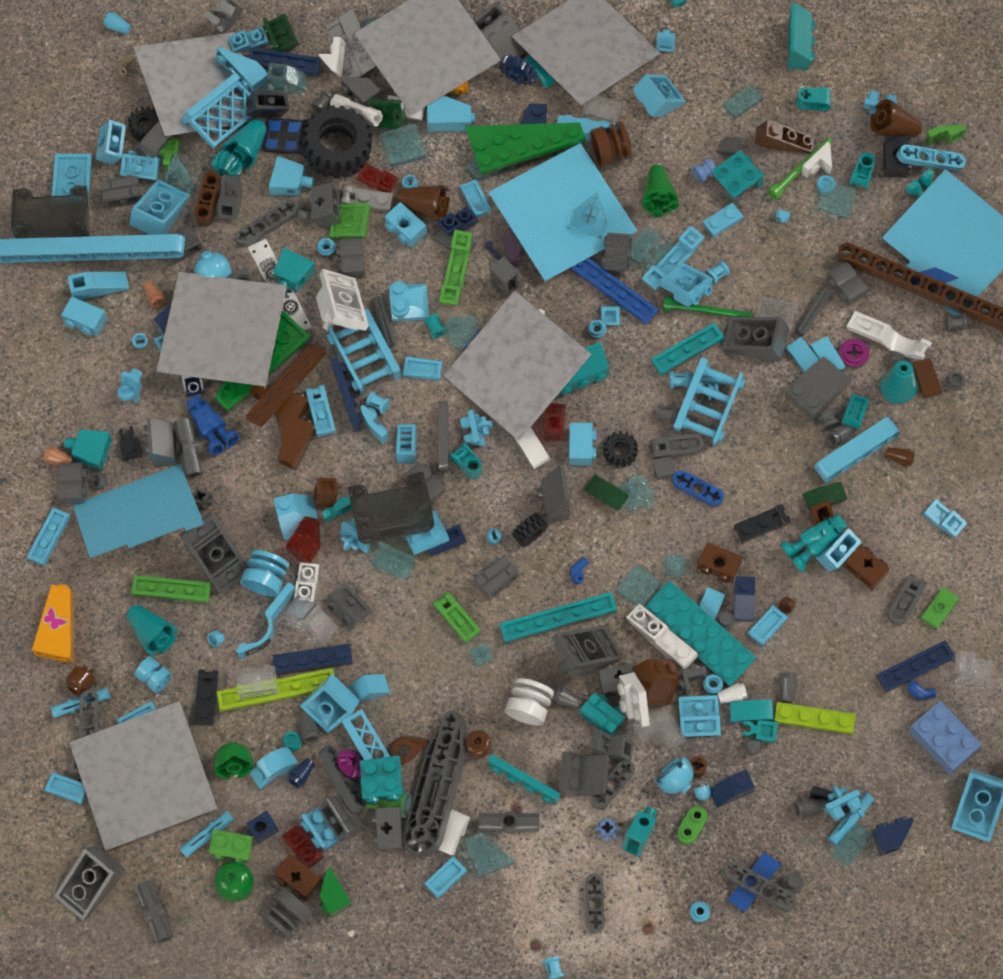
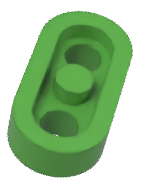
M695 806L688 811L677 832L678 840L681 843L689 845L697 839L707 821V812L704 808ZM699 813L701 815V818L696 819L694 817V814ZM685 830L691 831V835H690V836H686V835L684 834V831H685Z

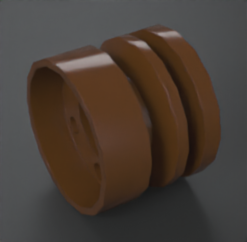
M621 121L616 122L615 127L613 124H609V133L606 132L603 126L590 130L592 147L600 167L612 164L613 155H615L618 161H622L623 156L625 159L631 158L630 138Z

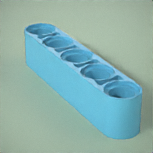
M886 417L821 459L814 465V469L823 481L827 483L895 439L900 434V431L892 420Z

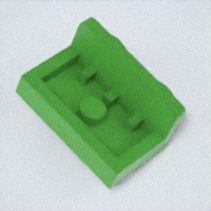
M213 829L209 853L215 854L214 858L226 860V857H231L236 862L246 863V860H252L251 849L254 836Z

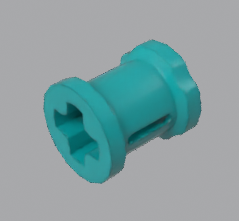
M438 314L431 315L425 319L424 324L429 327L431 338L436 339L446 334L447 330L442 326Z

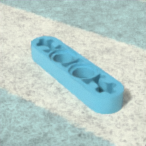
M903 145L896 154L898 160L905 164L941 170L946 169L953 172L960 171L966 163L964 156L959 153L913 145ZM919 153L926 156L925 161L919 157ZM936 156H940L943 159V163H939L936 160Z

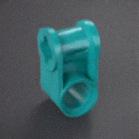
M803 87L798 91V97L795 101L798 109L827 111L831 108V91L829 88Z
M868 152L861 154L852 173L849 185L855 184L864 187V190L868 189L876 160L873 154ZM863 162H868L870 165L866 166Z
M462 442L461 447L448 454L452 462L470 479H477L482 475L481 460L466 443ZM474 465L478 467L475 470L469 469L471 466Z

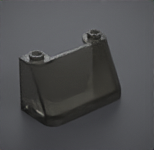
M76 185L70 189L69 195L34 197L33 193L26 188L13 189L11 229L14 238L90 237L87 186Z
M423 472L409 475L406 478V487L368 494L367 488L363 485L347 487L358 540L363 544L425 533L434 527L431 501Z

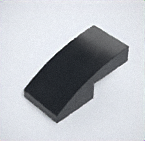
M812 786L810 798L824 799V801L829 803L836 800L835 798L830 801L827 795L833 792L821 787ZM847 805L841 807L843 812L848 814L849 807Z

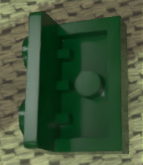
M285 13L270 21L266 17L263 18L265 24L263 29L266 35H269L271 38L269 43L273 50L287 52L299 45Z
M369 98L367 101L368 107L380 110L383 115L382 121L378 126L370 125V127L398 129L406 121L403 100Z

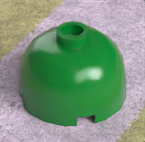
M228 742L221 746L213 758L215 774L223 779H231L230 776L237 774V779L248 775L253 770V758L250 750L245 745L235 742Z
M226 862L219 867L215 874V890L227 902H241L248 898L254 889V875L250 868L241 862Z

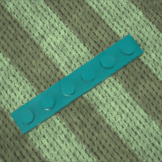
M612 592L499 623L506 644L617 612V607Z

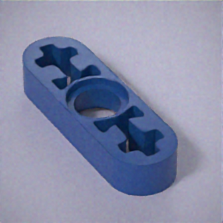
M680 470L674 473L672 483L676 489L711 507L722 505L724 493L721 489L686 471ZM681 477H684L685 482L682 481L681 484L678 483L677 478L680 479ZM699 484L704 490L701 493H696L693 491V486ZM707 489H709V494H707V497H704ZM715 494L719 495L718 499L712 501V496H715Z

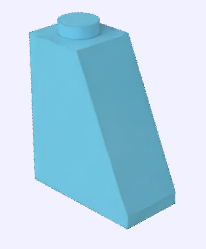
M442 96L427 105L428 132L466 131L465 126L475 124V113H471V106Z

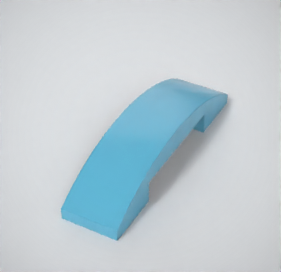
M690 226L679 237L678 243L656 266L653 265L642 277V280L655 291L660 288V279L681 264L686 263L700 246L705 236Z

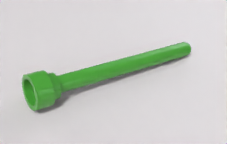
M826 138L780 183L772 184L767 189L769 196L774 200H778L783 195L784 188L802 172L803 165L827 142L831 145L832 139Z

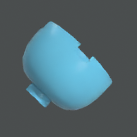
M205 251L200 255L201 257L196 260L193 270L194 274H200L207 278H227L232 273L227 258L221 253Z
M682 755L681 760L677 757L661 770L663 775L660 778L658 776L654 778V782L664 792L677 794L681 791L683 794L691 788L690 782L694 776L693 767Z

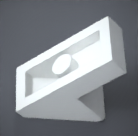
M333 37V43L330 45L331 54H318L337 77H342L346 46L345 41L341 37Z
M827 142L803 165L801 174L804 177L808 178L811 174H816L820 168L828 175L831 174L830 143Z

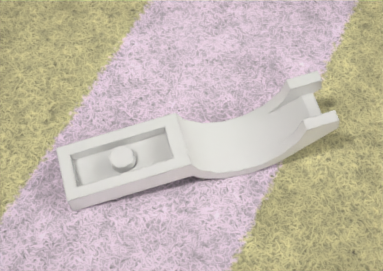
M857 311L854 312L847 324V330L879 342L888 350L900 352L906 358L923 360L927 347L932 345V342L923 338L917 341L905 338L895 332L889 324Z

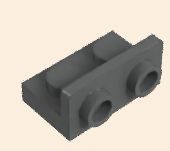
M346 583L330 593L325 603L327 609L350 631L355 628L356 623L370 615L372 611Z

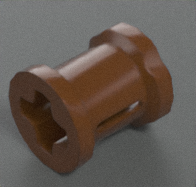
M695 756L690 760L694 772L693 777L701 778L705 775L707 762L703 757ZM696 764H700L699 770H695Z

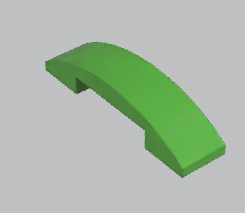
M454 230L450 258L439 299L440 303L458 305L467 271L473 233Z

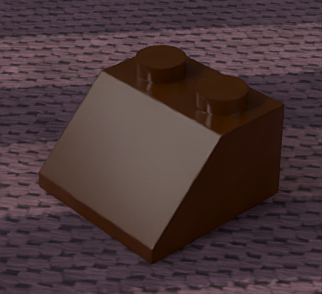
M647 659L632 667V671L636 674L646 691L647 705L671 704L679 681L677 666L674 660Z

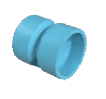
M149 656L138 666L135 671V677L142 683L147 682V687L153 692L158 693L169 683L172 673L164 666L159 667V662Z

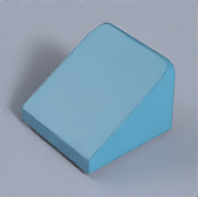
M601 305V321L606 325H620V306Z

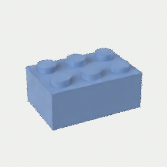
M941 701L934 705L909 729V733L949 775L971 758L982 745Z

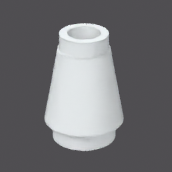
M738 682L718 692L721 704L744 701V699L748 698L744 683L739 684Z

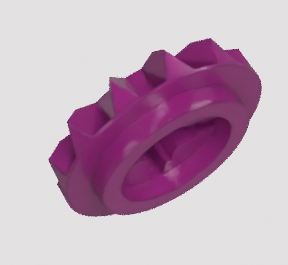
M849 339L841 345L839 355L846 366H853L855 368L863 366L868 361L869 348L859 339ZM853 347L858 354L855 359L849 354L852 352Z
M352 749L341 751L338 754L337 762L342 772L351 778L361 777L360 761L363 760V757H359L358 752H353Z

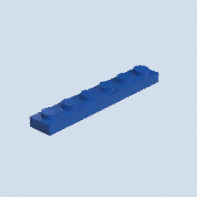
M590 258L569 268L645 325L658 313V308Z

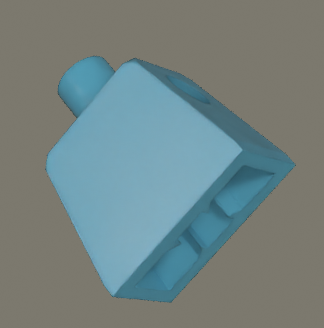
M277 156L269 184L270 195L300 196L302 187H313L314 177L306 176L304 165Z

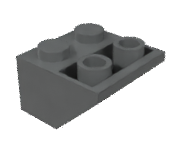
M147 418V425H144V434L148 442L145 443V451L148 454L149 461H152L154 467L177 465L175 429L173 424L154 418Z

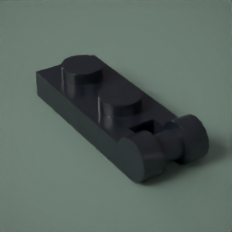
M779 504L768 511L734 524V529L741 543L789 524L791 520L789 516H786L783 504ZM778 515L779 520L774 521L773 516Z
M201 669L198 671L194 724L214 725L219 671L206 672ZM205 680H212L211 685H205Z

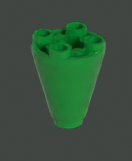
M653 165L648 172L642 196V207L645 211L652 214L653 217L659 218L663 214L678 209V195L662 165Z

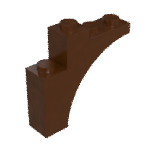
M252 385L250 389L252 397L260 400L269 390L267 386ZM292 392L274 413L282 432L281 447L277 456L278 462L295 471L316 434L315 425L311 421L303 419L309 407L308 399L305 395L298 392L296 394Z

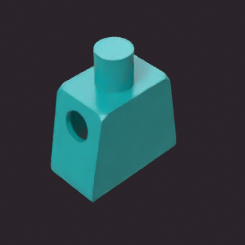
M283 248L273 273L274 280L278 283L277 285L287 286L286 291L288 288L299 291L316 272L315 262Z
M79 430L76 439L66 437L64 448L72 450L71 455L75 461L102 472L113 439L110 432Z
M647 806L644 812L638 811L625 835L622 850L638 858L641 857L657 821L654 818L657 813L654 808Z

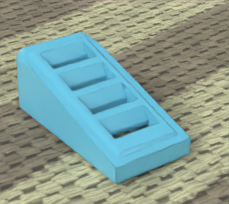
M416 424L397 425L396 459L398 464L416 463ZM412 432V434H401V433Z

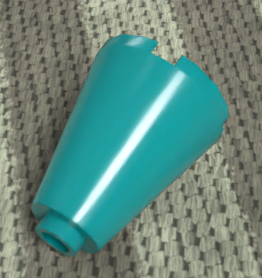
M255 119L250 121L222 146L224 151H229L239 158L243 163L242 166L245 167L244 169L252 168L256 162L267 131L265 123Z
M899 361L883 374L879 388L884 399L898 405L913 399L918 386L912 364L908 361Z
M134 605L128 609L126 618L148 655L154 657L156 656L155 653L160 652L162 654L176 641L175 633L178 632V629L173 623L141 605Z

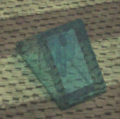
M856 823L845 835L832 855L849 867L873 835Z

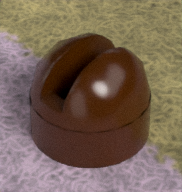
M784 597L779 602L778 608L781 612L790 614L795 608V601L789 597Z

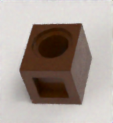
M317 477L313 490L315 507H334L333 504H335L338 496L336 478Z

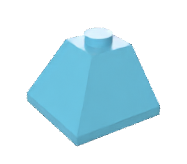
M289 494L273 498L284 541L322 532L312 495Z

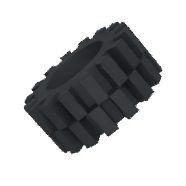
M142 106L140 111L136 108L135 113L131 112V117L128 118L130 132L138 141H141L159 121L154 108L151 110L147 106L144 109ZM143 120L152 121V125L149 128L141 129L138 126Z
M616 431L613 432L612 436H607V440L605 439L603 454L606 457L605 460L610 462L611 466L615 464L616 468H619V465H622V468H626L627 464L628 466L632 465V461L636 460L638 454L637 440H634L632 434L629 436V432H625V434H622V431H619V434H616ZM619 443L625 444L628 452L625 455H617L613 451L614 446Z
M534 513V515L532 514L530 517L525 518L520 525L516 526L512 536L521 547H526L528 544L530 545L533 541H536L546 531L545 529L548 528V524L539 513Z

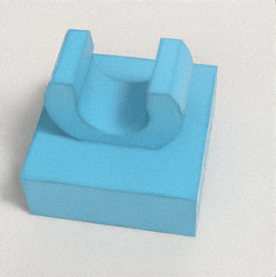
M663 29V33L657 32L656 49L658 51L674 52L676 33H670V30Z

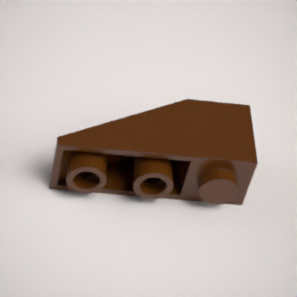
M767 119L756 127L755 144L772 150L812 153L814 136Z

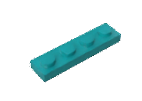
M712 323L651 358V363L659 375L662 376L724 340V335L717 325Z
M491 754L489 757L488 766H490L489 769L498 775L500 773L507 776L506 779L513 784L519 783L523 785L524 790L530 794L536 793L542 796L541 799L548 804H558L561 799L559 792L495 755Z

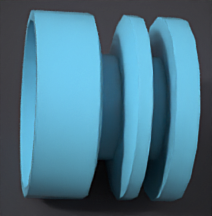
M251 551V559L247 562L250 568L244 570L240 583L255 593L268 597H277L283 585L280 579L286 577L289 563L282 557L267 551Z

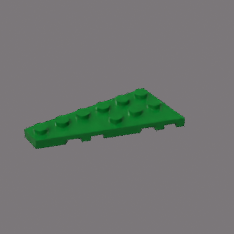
M580 122L465 126L481 175L586 141Z
M283 310L281 311L268 377L311 339L310 335ZM224 381L215 400L229 413L251 393L252 385Z

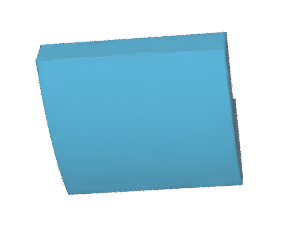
M718 695L678 697L681 737L721 735Z

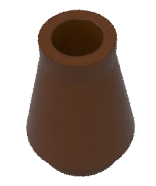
M887 447L885 458L904 467H911L915 452L911 451V449Z

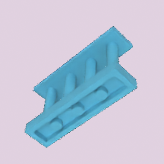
M368 309L365 310L369 324L367 329L370 333L367 338L342 348L338 340L360 329L345 328L334 333L332 327L329 326L327 327L329 334L326 335L330 345L334 344L352 378L350 382L354 391H359L361 396L364 395V385L387 374L389 376L392 375L394 380L402 377L401 370ZM369 344H376L378 348L376 353L352 364L346 356ZM378 359H384L386 363L384 365L385 368L358 379L355 370Z
M701 357L673 430L680 433L682 428H689L714 438L712 445L716 447L717 442L721 443L725 432L722 429L738 389L742 391L746 380L743 379L744 373L740 372L737 379L710 369V366L707 365L708 359ZM708 375L734 385L731 396L703 386V383H700L702 377ZM702 393L728 403L724 414L697 404L693 400L695 394ZM694 410L720 420L717 431L689 421V418H687L688 412Z

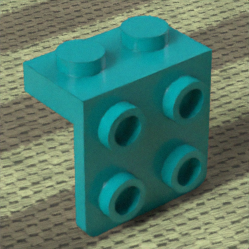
M741 150L713 170L714 177L733 198L738 197L752 185H755L757 188L764 185V174L752 164L751 158Z

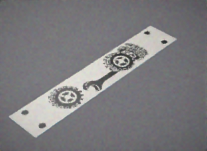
M264 239L249 246L248 249L265 282L278 284L274 280L273 275L278 261L267 240ZM288 288L285 292L282 310L305 331L312 326L294 291Z

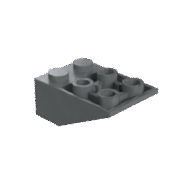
M497 2L473 20L501 60L505 55L508 57L509 55L521 57L527 52L512 37L521 30Z

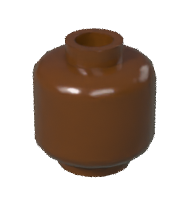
M85 665L83 667H74L66 679L67 689L78 696L84 691L90 690L95 682V677L92 674L93 670Z
M478 730L473 731L467 736L465 741L466 751L471 757L480 759L490 753L491 739L488 734Z

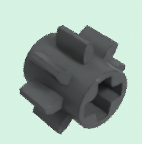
M196 487V491L192 495L198 510L204 509L206 511L208 506L213 505L212 501L209 500L213 498L212 493L207 494L206 487L203 490Z

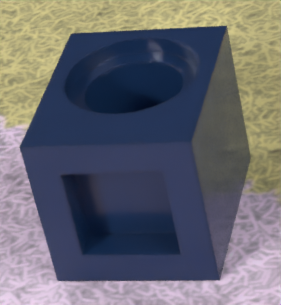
M268 811L263 812L246 823L249 828L246 830L247 834L254 836L253 840L256 839L258 844L279 832ZM261 824L266 825L265 831H256L257 826Z

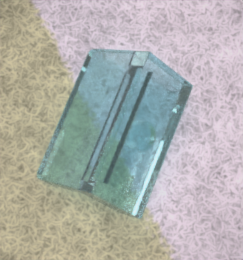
M379 542V550L372 561V565L407 581L415 566L414 557Z

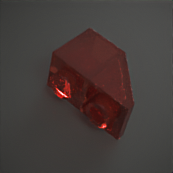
M550 403L546 408L544 439L563 441L566 404Z
M304 516L285 546L298 560L311 563L321 548L320 521L318 519Z

